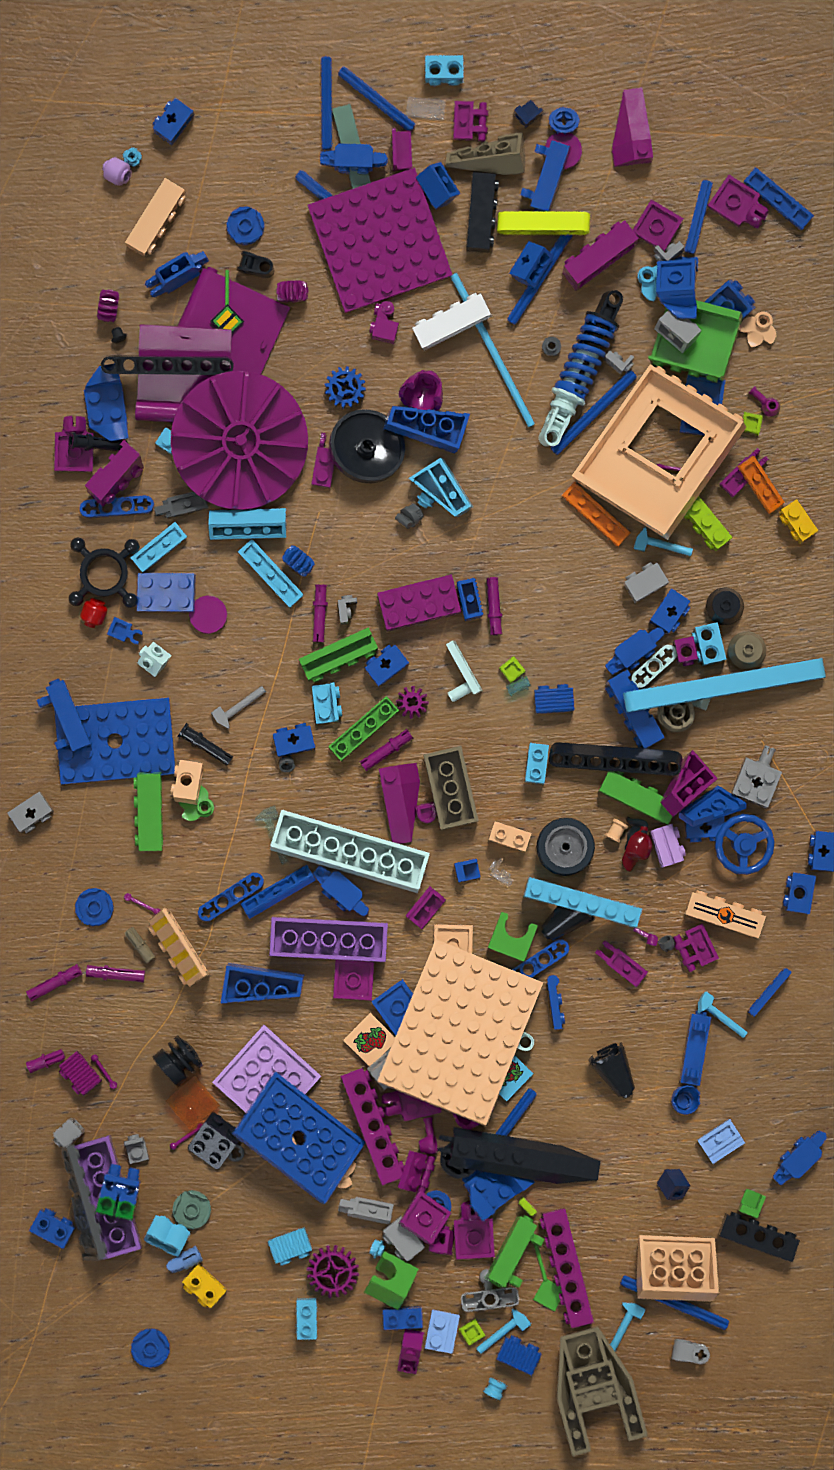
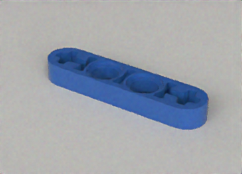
M149 496L115 498L111 502L113 509L109 513L103 512L100 504V514H97V510H91L90 514L83 511L87 504H90L91 507H97L96 503L98 502L95 499L85 500L80 505V513L86 518L148 514L154 509V501ZM134 500H137V504H142L144 500H147L148 503H151V506H148L146 510H144L143 506H138V511H135ZM124 501H129L132 503V508L129 511H123L121 504Z
M251 873L199 908V918L203 921H211L256 892L264 884L263 876L259 873ZM252 876L255 878L259 877V886H250L249 888L252 891L248 892L243 882L246 881L249 884L252 881ZM241 886L244 888L245 893L242 897L234 895L235 887ZM220 897L228 899V905L225 908H221L217 904ZM214 901V905L219 910V912L216 913V911L213 910L212 912H210V918H208L207 916L203 917V908H212L213 906L210 905V903Z
M556 940L512 970L516 971L519 969L521 974L526 975L523 972V966L525 964H532L534 967L533 973L526 975L532 978L564 957L569 951V945L565 940ZM557 943L565 944V952H557L555 954L557 958L553 959L548 949L551 947L553 951L557 948ZM542 953H547L550 956V961L547 964H541L539 961V956Z

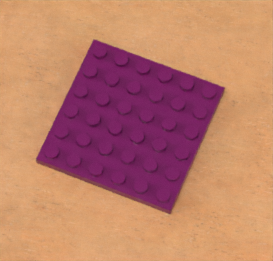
M415 168L307 205L345 313L449 278L453 275L423 189L416 179L418 175Z

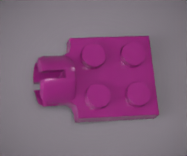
M731 175L727 176L708 204V208L738 227L743 223H748L754 228H759L762 225V220H765L768 215V209L758 202L761 194Z
M65 416L62 432H55L54 471L93 472L94 449L85 451L84 448L70 449L68 439L71 432L79 435L91 434L93 437L94 433L86 431V419L84 417L76 416L75 427L73 426V417Z
M398 1090L382 1095V1104L393 1102L392 1106L383 1107L387 1116L401 1114L403 1121L442 1113L440 1107Z
M470 1201L462 1203L461 1218L454 1220L456 1259L495 1257L493 1218L489 1217L482 1221L475 1211H471Z

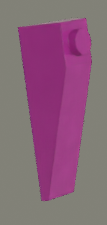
M642 88L623 90L612 145L614 167L652 163L653 150Z
M417 763L380 768L379 773L392 842L397 844L412 842L416 815L415 806L417 805L420 786Z

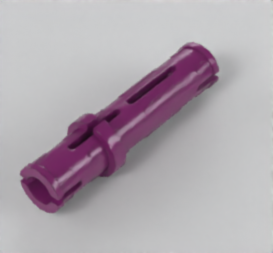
M498 577L486 578L489 614H487V617L490 621V635L497 636L502 635L501 618L503 615L500 611Z
M315 584L312 642H325V614L328 602H326L327 585Z
M405 729L398 736L391 737L385 745L359 762L367 772L393 752H398L403 745L414 738Z
M75 964L63 972L59 971L56 976L27 990L26 993L30 1001L33 1002L54 989L67 985L74 978L83 975L79 965Z
M87 965L86 977L103 978L106 981L107 979L144 983L145 970L112 968L109 965L104 967Z

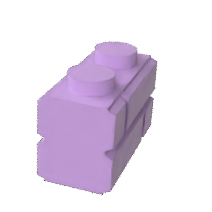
M673 824L649 831L661 868L684 861L683 857L686 856L683 845L679 846L677 838H680L677 827H673Z

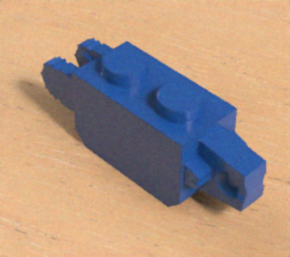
M338 144L335 150L320 153V164L335 167V170H338L339 173L357 171L359 174H368L369 171H373V167H385L388 162L387 154L373 152V148L369 144Z
M204 251L196 255H189L188 252L182 253L157 268L155 271L156 275L146 280L145 286L146 288H151L161 282L159 286L150 291V295L155 298L165 292L169 294L199 276V271L204 264L209 262V259Z
M657 627L649 633L646 630L636 632L614 649V657L605 665L606 669L611 675L622 669H634L640 664L638 660L644 656L647 659L655 653L654 648L657 647L655 643L664 636V629Z
M319 866L313 872L315 878L321 883L322 893L329 899L334 897L338 901L336 905L344 912L353 909L361 916L368 914L369 908L361 901L363 897L362 891L339 871L331 873L322 866Z
M819 1130L810 1138L807 1136L798 1138L793 1144L795 1147L790 1152L787 1150L780 1157V1166L772 1176L773 1179L782 1185L791 1177L801 1178L822 1157V1150L819 1147L826 1141V1133Z

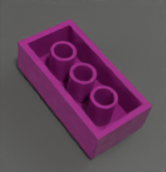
M625 220L622 223L616 222L610 227L611 230L606 235L604 233L600 234L595 239L594 244L591 246L587 244L580 250L578 256H571L564 262L562 274L575 291L579 290L637 246L639 238Z
M452 574L377 593L387 632L461 614Z

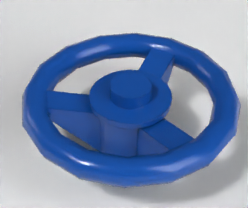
M741 814L731 817L721 826L716 835L715 849L719 861L726 869L735 874L748 875L758 872L768 864L773 855L775 841L772 830L764 820L755 815ZM744 821L756 824L762 831L753 834H735L729 828L734 824ZM724 836L731 840V846L737 852L739 866L731 863L725 856L722 847ZM766 838L767 848L763 858L755 865L748 867V856L755 851L757 842Z

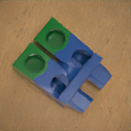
M111 1164L108 1173L104 1177L96 1212L113 1216L117 1198L119 1197L115 1217L133 1220L141 1183L139 1181L140 1170L129 1168L127 1178L120 1176L122 1166Z

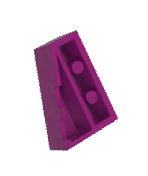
M125 440L121 442L120 445L123 447L116 455L112 453L109 456L111 461L104 468L100 467L85 484L86 491L102 507L106 503L110 504L120 490H125L129 482L133 478L140 476L143 472L144 467L140 454Z

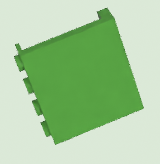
M696 300L697 319L689 320L697 324L702 330L697 340L682 353L658 333L652 355L648 356V359L652 362L653 366H660L661 368H663V365L668 366L674 372L681 373V370L689 372L688 375L696 378H699L700 375L707 377L706 380L717 383L718 380H724L743 315L739 311Z

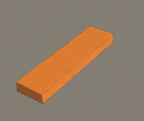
M576 482L563 493L562 497L617 547L631 534L629 530Z

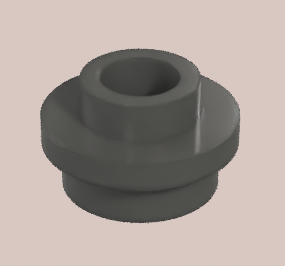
M556 337L546 338L542 344L543 352L549 356L557 355L561 350L560 341ZM549 343H554V344H555V348H554V349H550V348L548 347V344H549Z

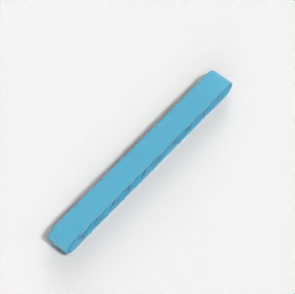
M823 658L630 691L623 693L626 713L811 681L825 678L826 674Z

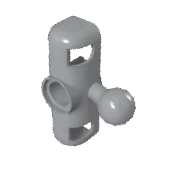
M485 1269L479 1275L480 1281L484 1283L485 1291L464 1293L461 1296L462 1309L464 1312L517 1306L519 1303L518 1290L515 1287L493 1290L492 1283L484 1279L489 1270ZM512 1289V1293H504V1290ZM474 1294V1298L466 1299V1295ZM486 1296H494L495 1303L493 1305L486 1304L484 1301Z

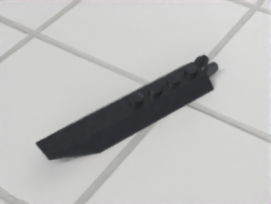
M453 1127V1137L439 1135V1140L452 1142L451 1149L446 1147L437 1148V1152L450 1154L451 1157L447 1166L554 1184L598 1180L599 1160L562 1145Z

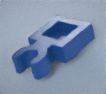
M114 617L107 635L123 642L130 638L133 644L139 645V642L134 640V635H143V632L137 629L132 631V624Z

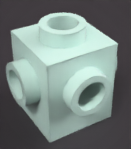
M153 642L149 647L145 645L140 651L139 655L141 657L137 664L156 677L166 666L172 655Z

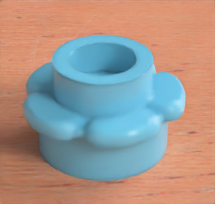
M129 148V150L123 153L124 162L130 166H137L142 155L136 148Z
M423 491L420 496L417 495L418 503L426 509L428 506L433 507L432 504L435 500Z
M375 1240L369 1254L373 1255L374 1258L381 1257L385 1251L386 1246L383 1245V1240Z

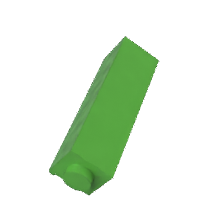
M526 1215L516 1217L484 1279L500 1288H505L507 1283L516 1288L521 1286L523 1280L512 1275L529 1241L539 1247L542 1246L545 1240L534 1234L537 1225L533 1223V1219Z

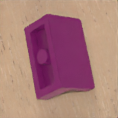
M392 128L393 171L412 169L411 131H396V128Z

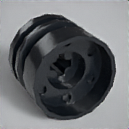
M177 1035L174 1040L178 1046L176 1047L170 1041L168 1046L172 1052L168 1053L162 1048L153 1056V1059L167 1077L179 1087L188 1079L184 1072L186 1069L194 1074L196 1070L192 1066L193 1063L199 1069L204 1065L194 1048Z

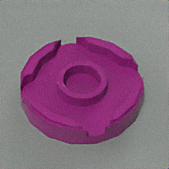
M561 132L551 135L545 147L549 148L552 140L570 146L571 150L564 170L574 167L582 155V146L579 139L569 132L566 135Z
M208 595L198 598L195 601V612H189L191 624L196 630L205 634H212L222 629L228 615L223 602L215 596Z

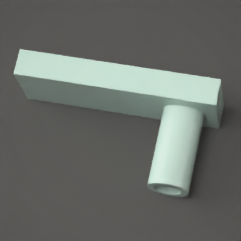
M451 641L447 643L446 646L466 680L465 683L448 692L452 702L471 692L476 695L483 691L456 642Z

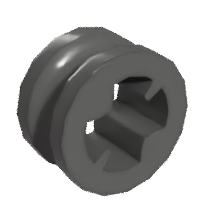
M236 1144L235 1147L239 1148L241 1156L233 1158V1154L230 1153L228 1158L231 1161L237 1162L244 1157V1148L239 1144Z

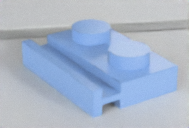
M730 1119L697 1139L712 1164L745 1143Z
M432 1309L425 1348L452 1354L460 1315Z

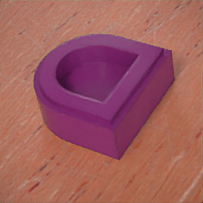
M434 802L415 806L417 817L421 822L431 823L436 818Z

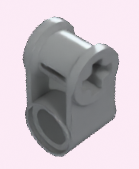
M683 1339L674 1340L672 1359L704 1364L709 1360L710 1353L705 1345ZM700 1349L706 1354L702 1355V1358H698V1354H696V1352H700Z

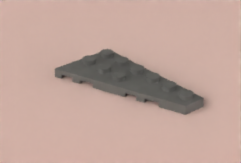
M74 1145L61 1147L65 1170L70 1174L68 1186L74 1192V1197L71 1198L75 1222L78 1230H81L82 1233L79 1242L85 1249V1253L82 1254L83 1261L107 1258V1247L101 1240V1227L99 1223H96V1210L89 1199L91 1193L89 1187L84 1182L85 1172L83 1167L79 1165L78 1159L80 1156L78 1149L74 1148Z

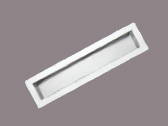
M474 293L466 298L467 301L461 304L456 302L449 306V310L445 312L442 310L432 315L433 318L427 321L422 319L415 323L416 326L413 327V330L422 349L425 351L492 317L483 296Z

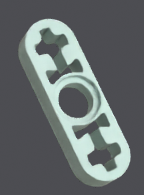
M672 645L663 646L634 672L631 681L636 683L637 678L635 676L644 674L645 672L642 669L645 668L646 672L652 675V677L649 678L647 675L643 679L644 684L636 683L638 688L645 687L675 660L677 656L675 647ZM665 649L667 651L671 649L673 651L671 654L672 658L667 657L663 660L666 663L663 665L662 661L656 658V656L659 655L661 658L665 654ZM656 661L659 664L657 672L649 670L650 662Z

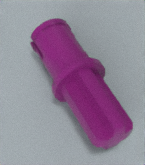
M62 1049L47 1055L42 1054L41 1057L27 1061L26 1065L29 1072L33 1073L45 1067L49 1068V1065L64 1060L65 1054Z

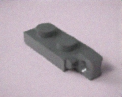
M189 492L167 498V500L162 501L163 505L154 507L156 516L166 514L167 518H173L208 509L209 507L206 500L194 492Z

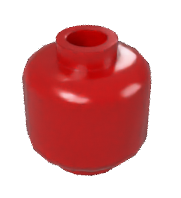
M91 598L90 601H85L80 618L85 622V626L95 628V626L103 625L108 609L103 601Z

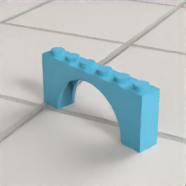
M531 877L527 880L523 894L525 898L576 910L633 928L637 927L642 908Z

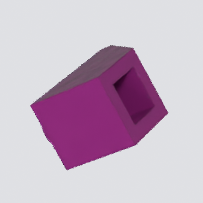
M405 1329L397 1371L416 1374L424 1332Z

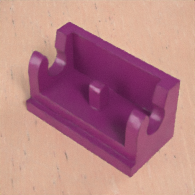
M429 886L407 913L406 917L420 929H423L446 899Z

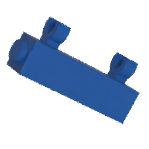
M553 140L549 148L539 144L536 145L535 152L546 156L536 190L534 192L522 188L520 194L522 197L532 199L530 207L534 208L533 212H550L571 150L570 146Z
M60 679L49 682L50 686L46 687L49 695L38 699L37 703L40 708L52 703L67 737L54 742L57 750L70 745L72 751L76 752L91 746L92 744L64 680L60 681Z
M696 1011L695 1014H690L679 1079L680 1083L700 1086L711 1017L707 1016V1012L699 1014Z

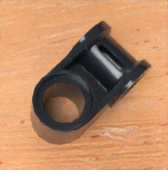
M247 251L241 252L242 259L240 266H237V271L262 278H270L274 274L275 269L270 259ZM268 264L270 269L267 272H262L260 270L262 265Z

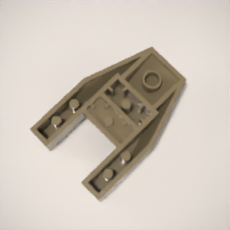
M599 1327L561 1336L557 1401L572 1456L591 1452L581 1413L609 1405L619 1404L629 1441L648 1436L633 1379Z

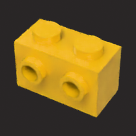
M797 499L780 510V520L785 526L789 527L791 536L800 544L818 532V529Z
M199 1263L182 1281L184 1284L183 1288L189 1294L194 1293L199 1297L197 1301L205 1308L207 1306L211 1308L227 1291Z

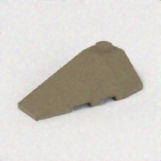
M523 133L502 135L498 137L497 141L488 143L486 140L475 148L468 146L449 152L446 156V167L503 175L522 173L525 170L526 163Z

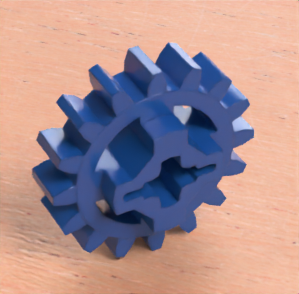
M346 366L345 371L338 367V373L331 371L333 377L327 376V380L330 383H325V387L329 388V390L325 391V394L331 395L329 401L335 400V406H338L340 403L343 409L345 404L352 408L353 402L358 405V398H364L361 392H365L366 388L361 387V385L365 384V380H360L362 374L356 375L355 368L350 372L348 366ZM347 375L346 378L338 379L340 376ZM354 379L358 384V390L355 387H353L352 383ZM348 384L349 390L342 391V386L340 385L345 386ZM332 386L338 389L337 396L334 394ZM347 396H352L351 399L343 400Z

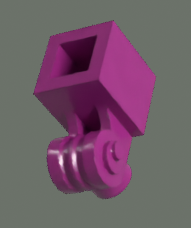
M389 301L382 302L381 304L376 303L374 315H377L376 321L371 323L369 333H372V339L394 344L399 323L390 321L387 318L394 314V305Z

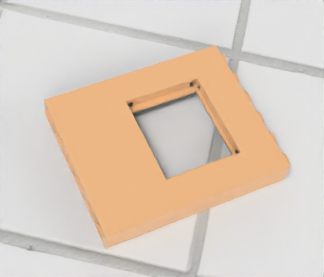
M650 364L575 470L572 477L581 486L668 540L742 435L746 426L744 419L736 413L732 415L722 404H714L709 396L705 394L701 396L696 393L697 390L691 385H683L678 377L674 375L670 377L665 374L666 371L660 366L654 367ZM657 405L705 434L676 477L628 448Z

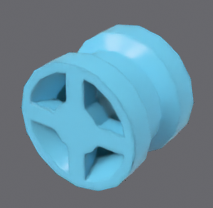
M490 1377L488 1380L489 1385L483 1392L501 1400L502 1392L506 1390L507 1385Z

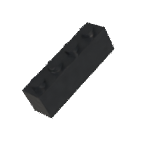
M473 172L466 251L489 253V248H493L494 236H491V229H495L496 218L492 217V212L497 209V199H494V191L498 192L499 180H495L496 174Z

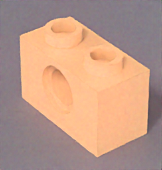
M180 760L179 766H175L174 777L177 778L176 783L172 784L171 795H173L175 802L198 804L204 771L203 763ZM186 778L192 780L188 786L182 785V781Z
M494 822L488 841L526 852L531 833Z

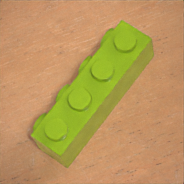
M698 496L684 518L686 520L689 519L693 523L692 527L698 535L701 534L706 539L704 541L705 544L716 552L729 542L732 536Z

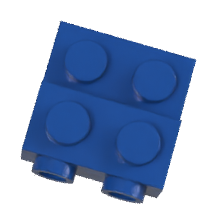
M731 279L705 301V303L741 312L743 315L742 320L756 308L754 306V299L749 294L745 296L741 291L743 289L741 284L737 280L733 282Z

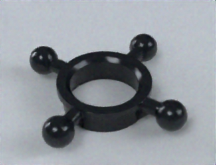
M76 537L72 539L70 543L71 549L74 552H80L84 556L80 566V578L84 586L79 591L70 593L68 597L69 603L72 606H80L88 592L97 596H110L118 593L123 598L124 606L127 608L135 607L138 602L137 596L134 593H128L123 588L128 577V568L124 559L129 554H135L139 551L140 545L135 539L127 540L124 549L117 553L106 548L89 552L82 538ZM103 556L115 559L121 568V577L114 587L105 590L94 587L89 582L87 574L92 561Z

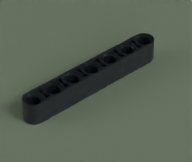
M109 355L104 357L101 362V369L107 374L217 375L231 372L234 368L233 360L227 356ZM108 359L113 360L115 368L107 369L105 361ZM132 360L134 368L132 370L126 369L124 361ZM151 360L154 364L153 369L146 370L143 367V362ZM170 360L173 363V368L165 370L162 366L163 361ZM184 360H189L192 363L190 370L182 368L181 364ZM204 360L209 361L211 369L203 370L201 362ZM228 361L231 368L224 371L220 368V363Z
M563 742L554 743L549 754V763L554 767L671 776L681 772L683 759L681 753L672 750Z

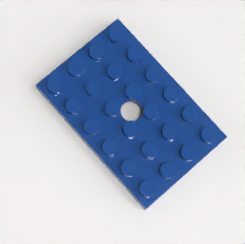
M169 698L76 706L92 745L76 752L72 751L70 745L58 750L61 785L129 779L137 777L138 772H162V775L174 774L175 756ZM55 711L57 741L67 737ZM116 733L122 737L123 742L119 748H111L108 745V737L111 734Z
M277 1072L271 1075L232 1132L235 1137L322 1204L327 1202L366 1143ZM295 1131H300L304 1134L305 1142L301 1146L296 1145L292 1140V1134Z

